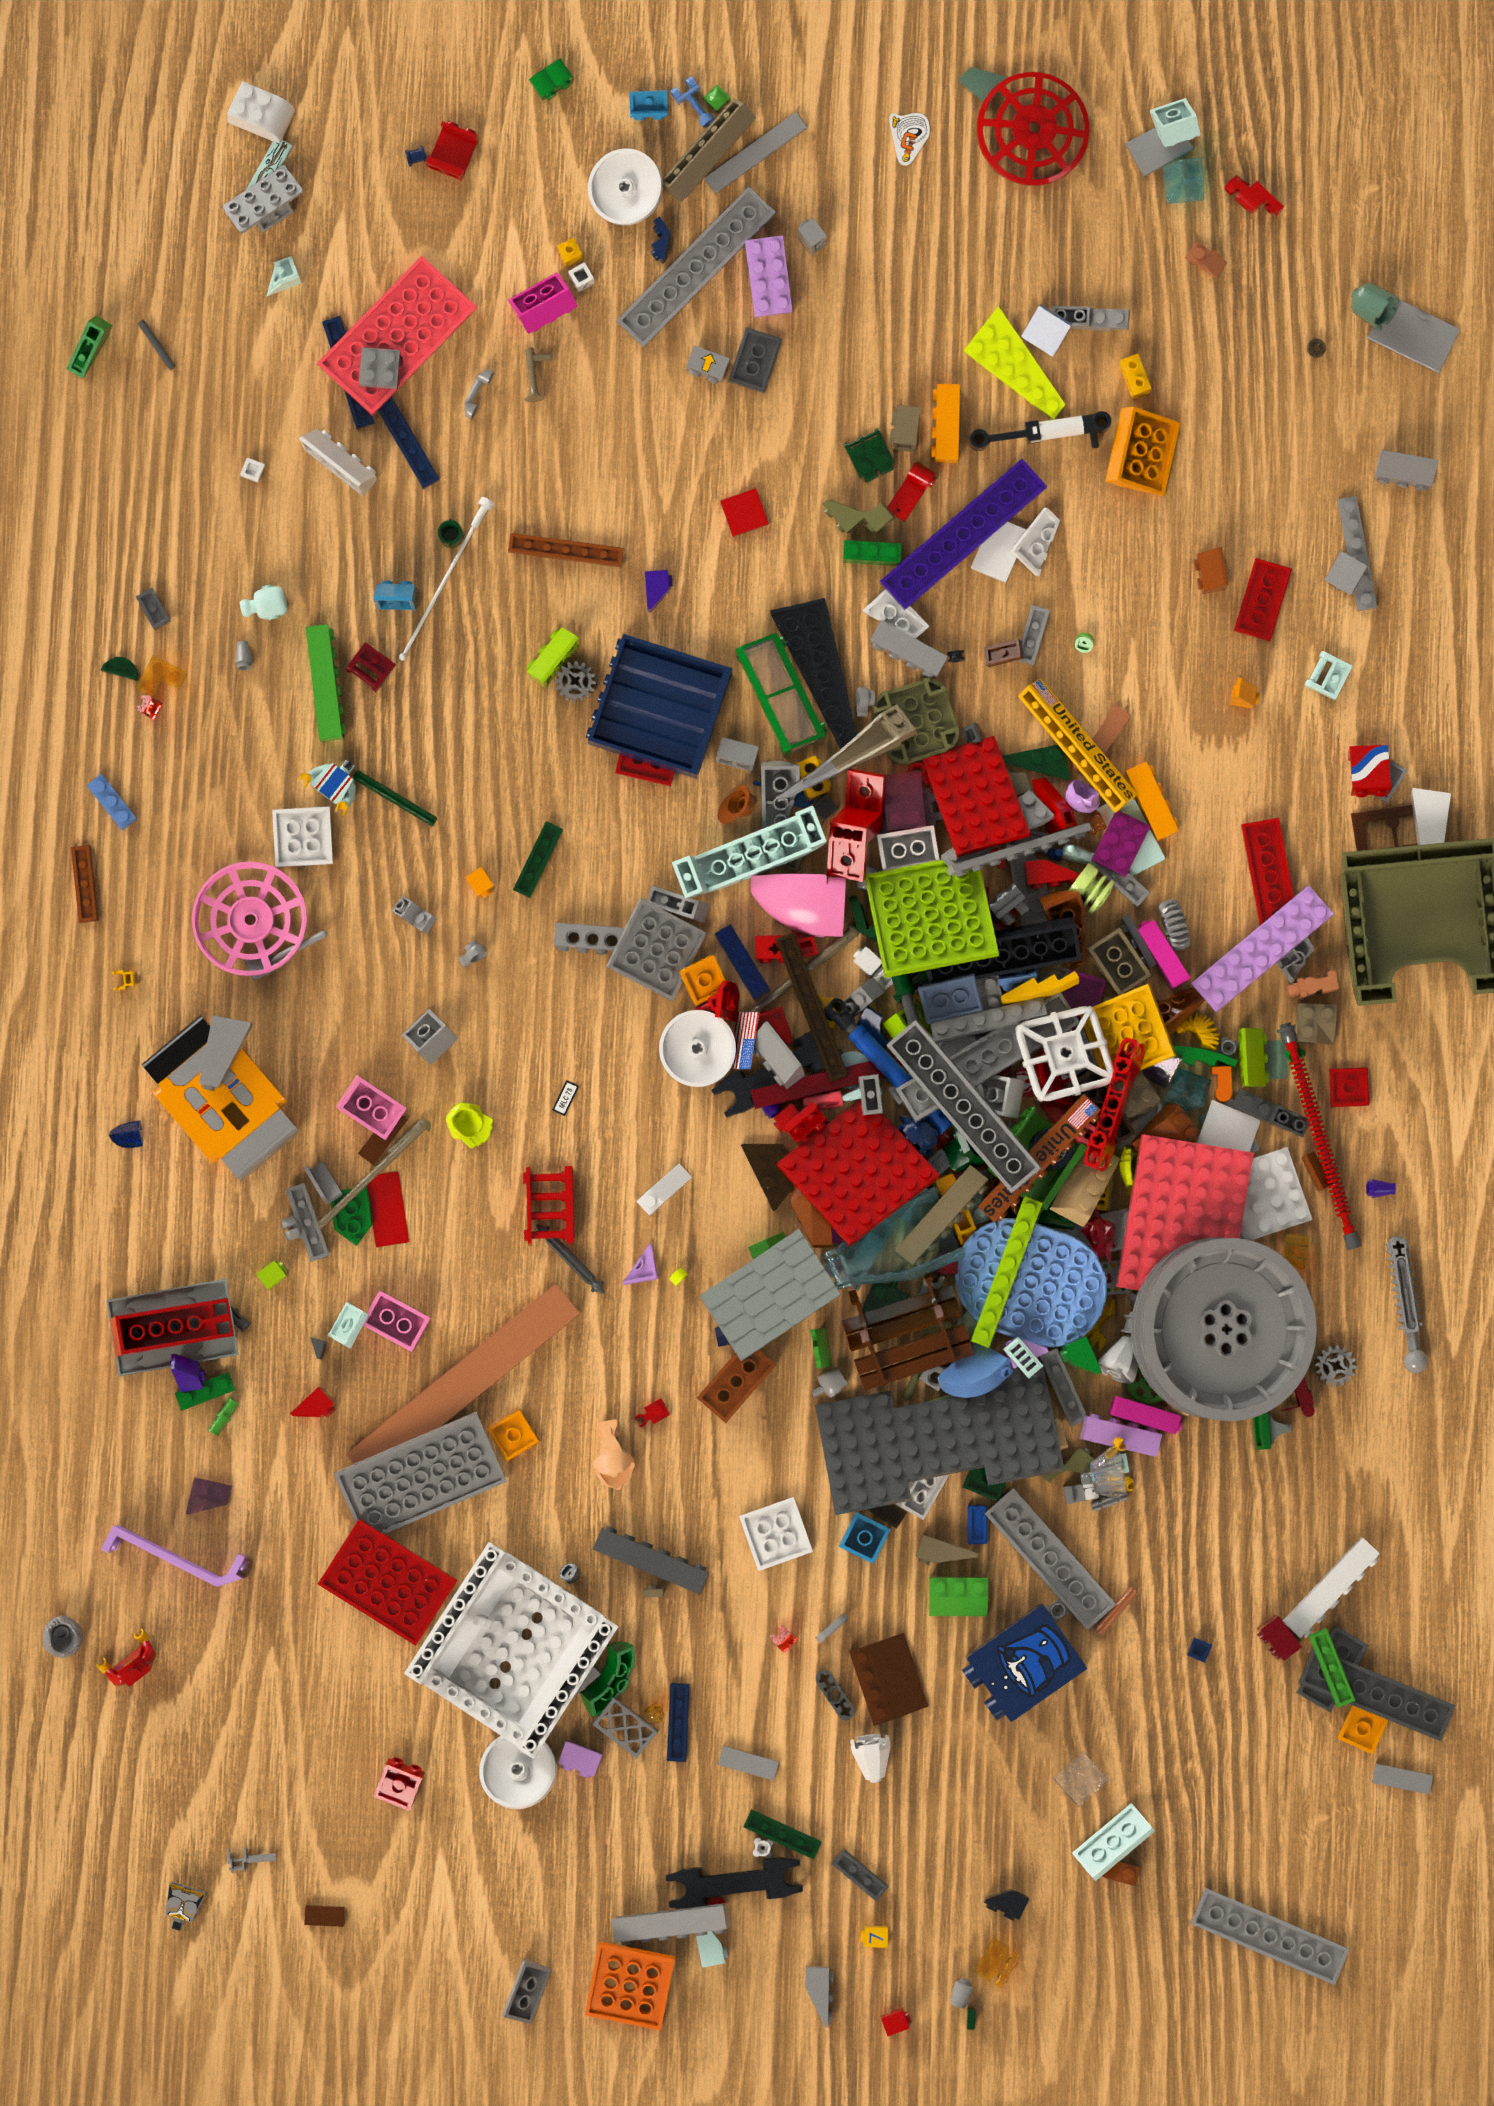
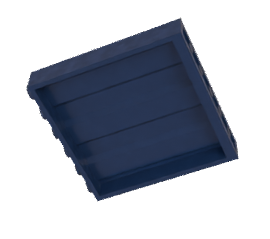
M623 634L622 639L618 638L615 649L618 650L616 657L612 656L609 667L612 668L610 675L606 674L603 685H606L605 690L600 692L598 697L599 708L598 710L595 709L592 715L593 726L592 728L589 727L585 738H588V745L697 779L732 675V668Z

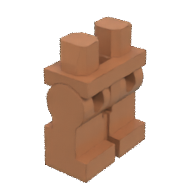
M1333 970L1328 971L1325 977L1320 979L1308 977L1303 980V978H1298L1295 984L1287 985L1286 990L1288 998L1299 996V1000L1314 995L1316 992H1320L1321 995L1337 992L1339 985L1336 972Z

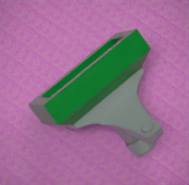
M1269 1412L1254 1417L1255 1450L1271 1449V1445L1274 1444L1277 1436L1293 1431L1292 1425L1276 1422L1269 1415Z

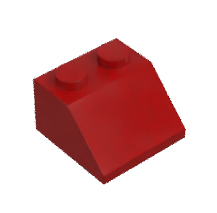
M318 1387L290 1414L298 1417H329L336 1411L334 1407L337 1403L322 1387Z

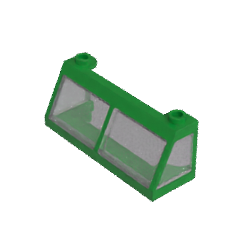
M777 633L736 648L735 655L739 663L742 664V668L769 721L776 740L779 742L783 756L786 757L826 738L825 733L828 731L824 722H819L784 647L787 645L783 636L779 637Z

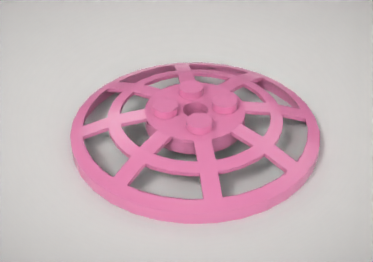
M240 862L216 872L200 889L192 912L194 936L204 955L224 971L241 976H259L282 967L298 951L307 927V909L298 887L284 872L259 862ZM254 868L268 871L264 882L257 880L240 881L236 870ZM229 873L233 884L223 890L216 900L206 896L210 887L221 877ZM277 875L283 879L294 891L297 898L286 902L281 893L271 886L274 876ZM256 886L261 887L257 898L246 897L243 887ZM236 890L239 900L231 907L223 904L222 901L225 897ZM268 891L277 897L281 905L270 908L264 902ZM203 902L213 907L210 917L212 930L201 934L199 929V911ZM300 905L302 923L299 937L288 933L291 923L289 909ZM218 910L228 914V925L217 928L216 921ZM282 912L285 914L283 930L273 926L274 916ZM248 915L256 917L253 925L246 924L245 919ZM231 932L238 939L233 949L225 944L221 935ZM270 933L280 937L272 947L267 950L265 949L262 940ZM215 938L220 947L230 954L225 964L210 953L204 944L205 940ZM285 940L295 944L285 958L271 966L268 955L275 952ZM244 943H255L259 953L244 954L240 953ZM237 958L246 960L261 958L264 969L245 971L232 967Z

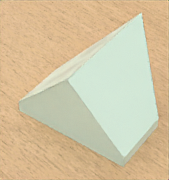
M292 256L274 262L275 267L267 296L302 284Z

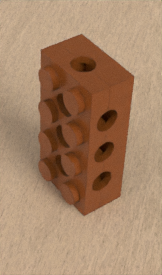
M760 1350L743 1361H740L735 1353L699 1394L697 1399L722 1421L727 1423L776 1364ZM747 1361H751L755 1365V1369L752 1372H746L743 1368ZM732 1377H741L742 1384L739 1387L732 1386ZM723 1390L727 1391L730 1395L726 1402H722L718 1398V1394Z

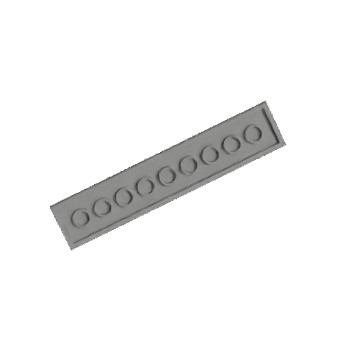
M748 186L616 320L617 323L645 348L745 246V240H751L774 217L776 212Z
M1062 993L1055 994L1044 1000L1047 1015H1050L1051 1012L1059 1013L1071 1009ZM1076 1016L1059 1020L1062 1033L1071 1031L1080 1023ZM1052 1022L1028 1028L1044 1038L1057 1035ZM1018 1024L995 1029L950 1056V1059L974 1087L1023 1059L1016 1037L1015 1028ZM1024 1035L1030 1054L1043 1047L1041 1043ZM914 1078L896 1088V1092L915 1122L939 1109Z

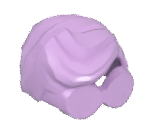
M1073 780L1069 784L1065 797L1066 802L1074 810L1091 813L1099 807L1100 794L1092 786L1080 780Z

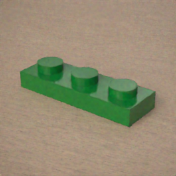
M228 1372L204 1381L203 1389L185 1392L178 1391L175 1392V1396L181 1411L236 1391Z

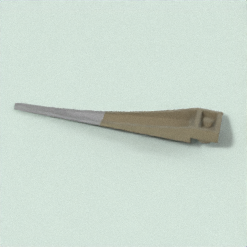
M896 704L880 713L857 736L821 766L778 796V802L900 746L901 742L917 734L916 728Z

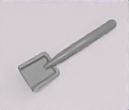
M323 930L303 940L298 951L326 938L328 933ZM294 945L273 957L271 954L268 955L271 966L276 961L285 958ZM261 958L244 960L249 971L264 969ZM274 970V971H272V972H270V973H267V974H263V975H259V976H251V977H252V979L255 981V980H257V979H259V978H262V977H264V976H266V975H268V974H271V973L275 972L276 970Z

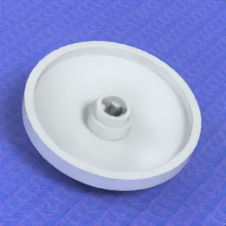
M618 149L603 156L594 166L588 181V195L593 208L602 218L617 225H633L645 220L657 208L663 192V180L658 166L646 154L634 149Z
M691 1010L676 1016L667 1024L660 1038L659 1054L665 1070L673 1079L687 1086L704 1087L718 1082L729 1072L736 1055V1042L732 1030L723 1019L716 1018L714 1013L708 1011Z
M500 1736L495 1739L485 1750L479 1767L480 1781L486 1794L497 1804L509 1809L528 1808L543 1800L552 1789L557 1773L555 1756L546 1742H544L535 1758L532 1759L504 1737Z

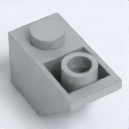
M872 977L844 1001L846 1010L855 1018L885 991Z

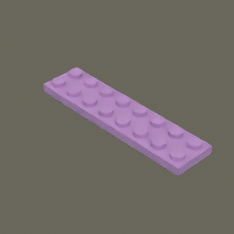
M1308 885L1194 980L1191 985L1217 1013L1329 920L1334 913Z

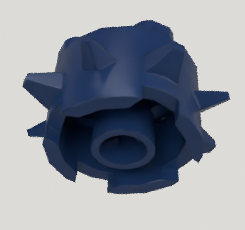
M905 1115L904 1118L899 1116L902 1123L896 1128L921 1155L928 1157L930 1154L934 1156L931 1148L938 1144L936 1137L939 1134L933 1126L930 1127L927 1124L926 1117L915 1122L912 1116L908 1117Z

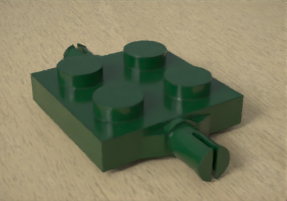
M893 1274L890 1284H882L874 1280L862 1308L863 1312L866 1313L908 1299L910 1295L897 1288L901 1277Z

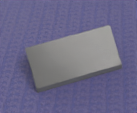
M524 1958L502 2017L531 2024L552 1969Z

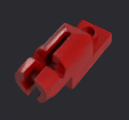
M1236 175L1224 188L1230 195L1238 193L1235 201L1250 213H1254L1262 204L1265 205L1264 208L1270 214L1274 213L1276 216L1284 208L1258 181L1249 187V183Z

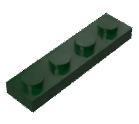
M547 821L545 822L513 891L531 898L563 832L562 828Z
M753 1809L750 1810L743 1826L813 1860L822 1841Z

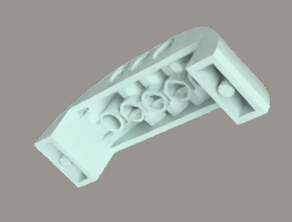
M814 806L795 812L796 816L695 857L689 855L672 862L685 898L700 896L751 878V876H757L794 861L826 844L827 840Z

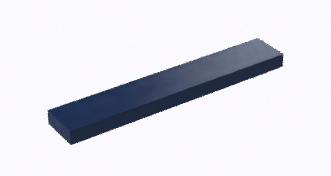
M340 316L322 321L330 348L346 334ZM345 391L356 429L375 424L373 416Z
M391 397L378 412L422 488L425 489L440 479L394 399Z

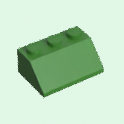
M929 1577V1616H987L988 1577Z

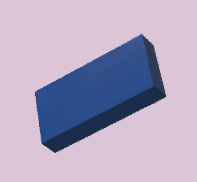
M968 1505V1544H987V1516L984 1514L987 1512V1505Z

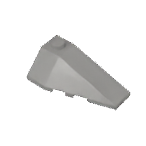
M761 761L762 829L789 818L796 794L778 802L777 798L800 781L799 764L784 761Z

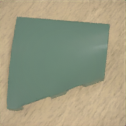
M970 67L958 82L983 102L989 92L1008 77Z

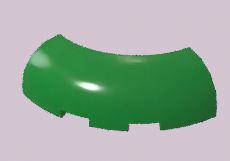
M628 1642L607 1644V1660L601 1675L591 1686L580 1692L582 1701L592 1717L599 1715L612 1697L617 1698L627 1688L630 1682L631 1669H634L635 1650L632 1644Z

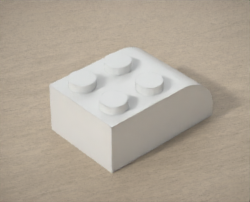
M242 81L227 112V120L232 125L280 144L293 118L295 109L285 99Z

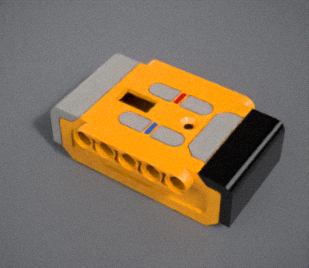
M200 1014L141 1065L159 1085L152 1093L210 1162L214 1164L221 1158L232 1173L240 1181H244L301 1131L281 1108L287 1102L286 1099L242 1048L221 1088H215V1091L203 1089L204 1085H200L199 1081L211 1025Z

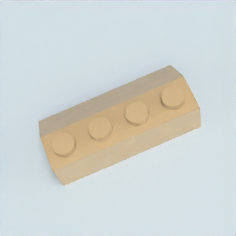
M1085 1151L1058 1192L1050 1210L1085 1227L1120 1161V1158L1115 1155L1112 1156L1108 1168L1103 1172L1085 1165ZM1091 1154L1090 1157H1089V1162H1090V1163H1091V1159H1092V1155H1093V1154Z

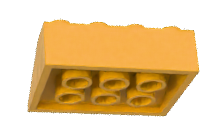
M1136 407L1122 408L1105 482L1132 490L1165 496L1181 423Z

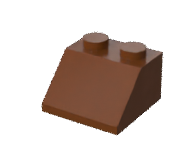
M1222 547L1197 554L1194 560L1195 571H1199L1200 578H1197L1198 589H1202V594L1225 591L1228 586V578Z

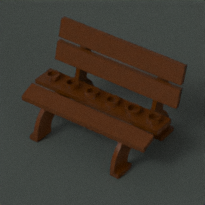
M929 1265L922 1267L929 1289L927 1293L864 1313L856 1289L848 1292L852 1306L856 1305L859 1312L857 1316L842 1320L845 1333L849 1335L847 1340L850 1350L852 1352L868 1347L871 1352L870 1355L854 1359L865 1391L975 1355L970 1340H967L969 1336L964 1324L945 1329L944 1321L962 1315L952 1284L933 1290L930 1280H933ZM935 1324H939L941 1328L940 1332L879 1352H875L873 1346L874 1344Z

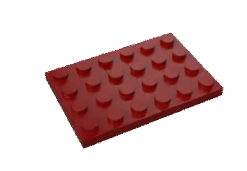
M995 736L982 739L983 741L975 744L971 742L957 746L947 752L922 759L957 858L1030 836L1029 828Z
M359 1518L319 1580L318 1585L416 1646L456 1584L457 1579Z

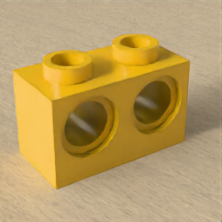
M1139 354L1121 359L1119 366L1132 400L1149 394L1152 388Z
M816 755L795 763L799 764L800 781L810 774L805 771L806 765H812L814 769H817L823 764L821 759H817ZM827 779L820 783L822 786L821 791H815L813 787L804 790L807 802L829 794L832 787L830 780Z

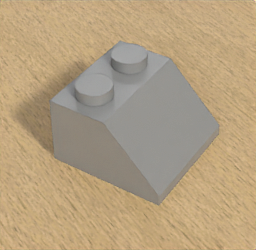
M430 1009L402 1034L409 1044L430 1065L458 1039Z

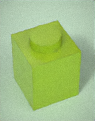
M276 1260L256 1274L268 1290L288 1276L285 1273L287 1268L281 1261L278 1263Z

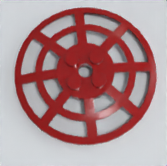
M1042 72L1018 73L998 83L983 101L977 118L976 134L978 145L987 163L1003 178L1025 186L1047 185L1069 174L1083 157L1089 140L1088 114L1079 95L1063 80ZM1035 77L1034 88L1022 89L1012 94L1005 86L1017 79ZM1043 78L1060 84L1070 94L1062 100L1053 92L1042 89ZM1000 91L1006 100L1000 106L996 119L984 118L989 102ZM1034 93L1033 104L1023 107L1017 100L1022 95ZM1042 95L1048 96L1058 104L1049 110L1041 105ZM1074 100H1076L1082 112L1084 130L1074 129L1072 115L1067 107ZM1011 104L1017 113L1013 120H1003V113L1007 106ZM1061 110L1066 115L1068 127L1057 126L1055 115ZM1030 123H1037L1039 131L1036 133L1031 132L1029 129ZM983 126L995 127L996 140L1001 150L991 156L986 146ZM1001 127L1011 128L1014 139L1007 145L1002 138ZM1056 134L1067 135L1064 145L1058 151L1052 141ZM1073 136L1083 138L1079 153L1068 166L1062 155L1069 148ZM1018 145L1028 150L1027 160L1017 157L1011 151ZM1046 148L1052 155V157L1046 160L1035 161V154L1038 150ZM1004 156H1007L1015 163L1026 166L1025 178L1009 173L997 162ZM1056 161L1062 170L1048 178L1032 179L1034 167L1047 166Z

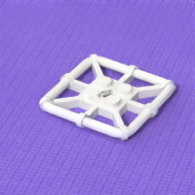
M1090 1005L1089 1007L1082 1006L1059 1013L1051 1012L1050 1015L1025 1021L1016 1026V1037L1024 1060L1023 1066L1027 1069L1033 1092L1040 1102L1042 1100L1051 1101L1074 1094L1075 1096L1081 1095V1092L1110 1084L1114 1067L1107 1048L1108 1041L1104 1038L1098 1016ZM1084 1014L1076 1030L1062 1033L1059 1020ZM1088 1017H1090L1097 1041L1084 1045L1080 1032ZM1052 1022L1057 1035L1044 1038L1028 1028ZM1024 1035L1041 1043L1045 1055L1031 1059ZM1100 1048L1107 1071L1090 1063L1086 1051ZM1063 1049L1071 1052L1068 1058L1061 1055ZM1048 1061L1051 1075L1041 1091L1033 1065ZM1087 1068L1104 1079L1079 1085L1075 1071ZM1069 1073L1073 1087L1047 1093L1056 1076Z

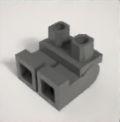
M1014 883L988 903L993 921L997 923L1001 920L1007 927L1015 921L1010 911L1016 908L1022 916L1030 909L1025 901L1026 897Z

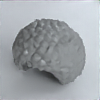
M67 1616L52 1618L44 1627L43 1647L52 1656L59 1658L70 1657L80 1649L84 1632L73 1619Z

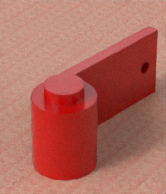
M916 461L907 474L905 481L887 506L897 518L905 522L928 487L932 488L937 478L934 477L936 473Z

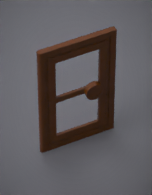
M1412 805L1352 813L1351 820L1356 851L1367 850L1363 823L1388 819L1387 824L1392 828L1395 847L1418 845L1416 843L1399 846L1396 828L1399 825L1398 817L1413 815Z

